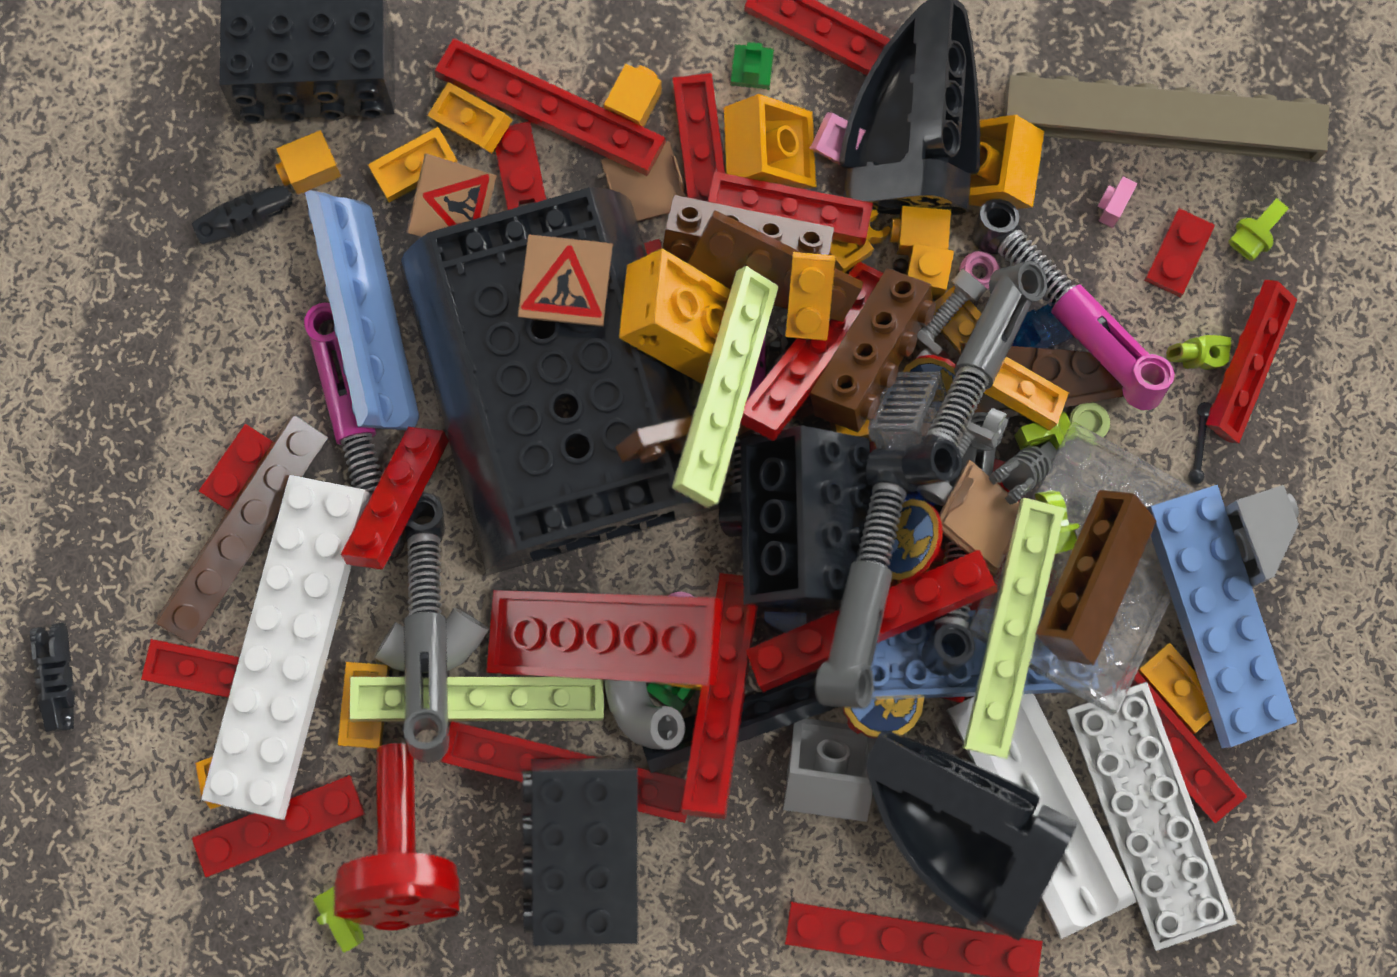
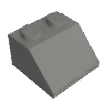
M1284 485L1238 499L1225 507L1252 587L1274 578L1299 525L1296 519L1299 516L1296 500L1292 494H1287Z
M804 719L794 723L783 810L867 822L873 792L867 774L866 763L876 739L867 737L861 732L856 734L847 724L814 719Z

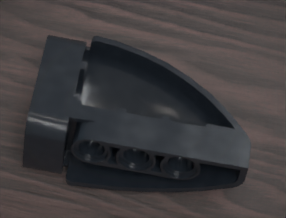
M928 0L920 5L889 40L870 69L855 100L842 142L839 163L842 168L846 169L844 197L873 203L872 210H876L880 214L900 215L902 206L951 210V216L968 213L971 175L977 174L980 170V113L973 40L967 10L960 1ZM861 128L865 130V133L856 150L859 130Z
M882 731L870 751L866 767L874 799L883 822L897 848L919 878L957 913L975 924H979L981 920L988 926L1020 941L1072 839L1078 822L1044 804L1038 815L1035 816L1033 813L1040 801L1038 794L947 752L891 731Z

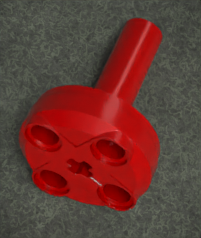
M390 743L379 746L376 749L377 855L349 861L337 869L334 882V915L358 924L373 926L375 929L383 931L403 930L413 925L425 924L441 918L454 917L460 913V879L457 875L456 864L443 857L416 853L414 758L409 753L407 744Z

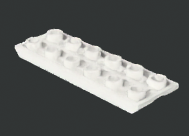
M1147 682L1067 709L1074 733L1155 950L1157 951L1236 924L1233 911Z
M1022 694L1008 759L966 750L973 764L1038 794L1040 801L1033 815L1037 816L1044 804L1078 822L1072 839L1041 898L1059 938L1063 939L1136 903V899L1034 694ZM974 697L947 709L963 744Z

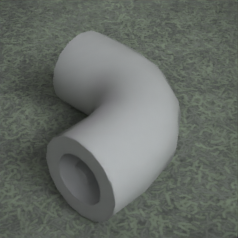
M453 608L446 620L447 671L462 665L478 648L489 630L479 620L457 608ZM395 622L379 646L374 658L393 669L404 672V627Z
M604 680L610 711L619 729L632 742L650 749H671L682 741L685 729L683 717L673 707H656L648 695L646 682Z

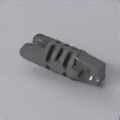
M1050 441L1041 448L1027 445L1016 456L995 470L989 476V480L993 485L1002 482L1005 488L1010 491L1005 498L1009 504H1014L1052 472L1051 460L1059 452Z

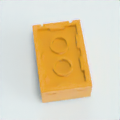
M660 249L627 265L619 338L703 384L731 289L666 250Z

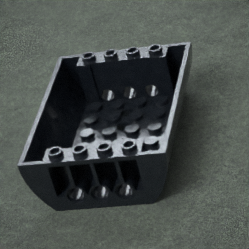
M589 187L431 231L410 246L401 259L400 267L486 576L717 510L721 505L719 498L717 504L706 507L673 488L683 453L675 455L672 449L665 451L663 456L647 463H641L640 458L622 462L616 449L617 445L638 429L694 416L683 374L619 338L627 265L647 256L632 203L627 196L620 192ZM528 235L613 243L603 327L552 321L556 326L553 335L547 339H539L532 334V327L538 320L518 317ZM565 397L574 399L579 405L577 413L571 418L557 416L554 412V407L558 400ZM574 437L585 438L590 444L588 454L579 459L572 458L566 453V445Z

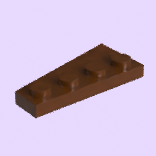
M714 210L686 263L729 289L732 288L736 271L747 266L779 286L773 306L788 309L793 252H802ZM835 268L829 319L843 322L860 294L863 282Z
M959 342L961 354L967 342ZM1011 346L1007 354L1008 358L1069 392L1064 407L1124 397L1123 386L1089 351ZM982 393L983 396L980 398L979 404H977V409L974 410V413H989L992 408L1006 413L1005 418L1021 415L985 393Z

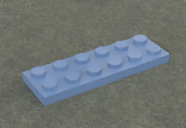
M1218 485L1146 507L1157 520L1152 530L1151 538L1221 748L1236 746L1297 722Z

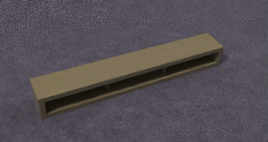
M1020 72L1016 75H1010L1005 86L1003 116L1018 115L1043 130L1044 137L1318 162L1328 150L1330 105L1317 104V101L1311 98L1284 101L1277 100L1276 96L1269 94H1260L1252 98L1237 96L1236 92L1227 90L1209 94L1199 93L1197 89L1192 87H1178L1174 90L1158 89L1157 85L1151 83L1124 86L1119 85L1117 81L1102 79L1092 83L1081 82L1074 76H1059L1055 79L1039 78V75L1033 72Z

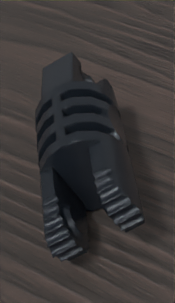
M279 184L258 193L253 190L218 205L193 221L192 226L203 246L234 239L270 223L269 218L282 213L283 210L287 211V208H291L290 206L294 200L292 198L293 194H290L291 191H288L287 187L285 188L284 185L280 186Z
M63 622L49 627V634L42 627L33 628L30 631L33 667H36L34 672L35 690L39 692L36 699L42 714L45 732H61L74 729L75 691H72L74 679L72 667L69 665L71 653L66 623L64 624Z

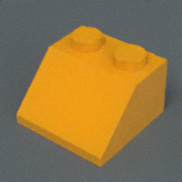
M761 94L724 107L726 174L800 189L816 188L815 151L810 149L814 140L812 111Z
M1016 114L980 120V170L977 174L971 175L969 205L982 207L989 200L1002 199L1013 204L1016 209L1033 207L1044 131Z

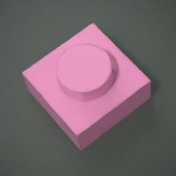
M826 113L810 149L840 165L841 147L848 121L834 113ZM861 128L859 130L856 150L865 133V130Z
M1123 176L1116 188L1109 185L1097 206L1104 210L1099 222L1113 228L1138 183Z

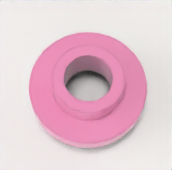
M976 251L968 254L963 259L959 272L963 268L989 290L990 277L1000 267L997 260L991 254ZM982 266L986 269L987 275L984 278H976L972 273V268Z

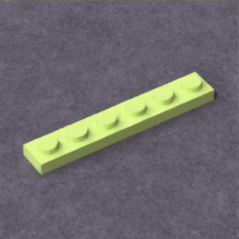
M747 266L736 271L673 485L675 490L706 507L718 503L779 287Z
M1027 498L1020 500L963 744L964 749L1008 759L1035 642V633L1038 629L1065 508Z
M350 677V722L405 721V677ZM447 677L448 721H603L604 719L603 680L561 677ZM423 678V709H429V678Z

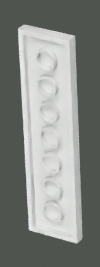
M289 475L201 800L285 820L352 566L345 563L341 552L369 501L371 493L368 491Z

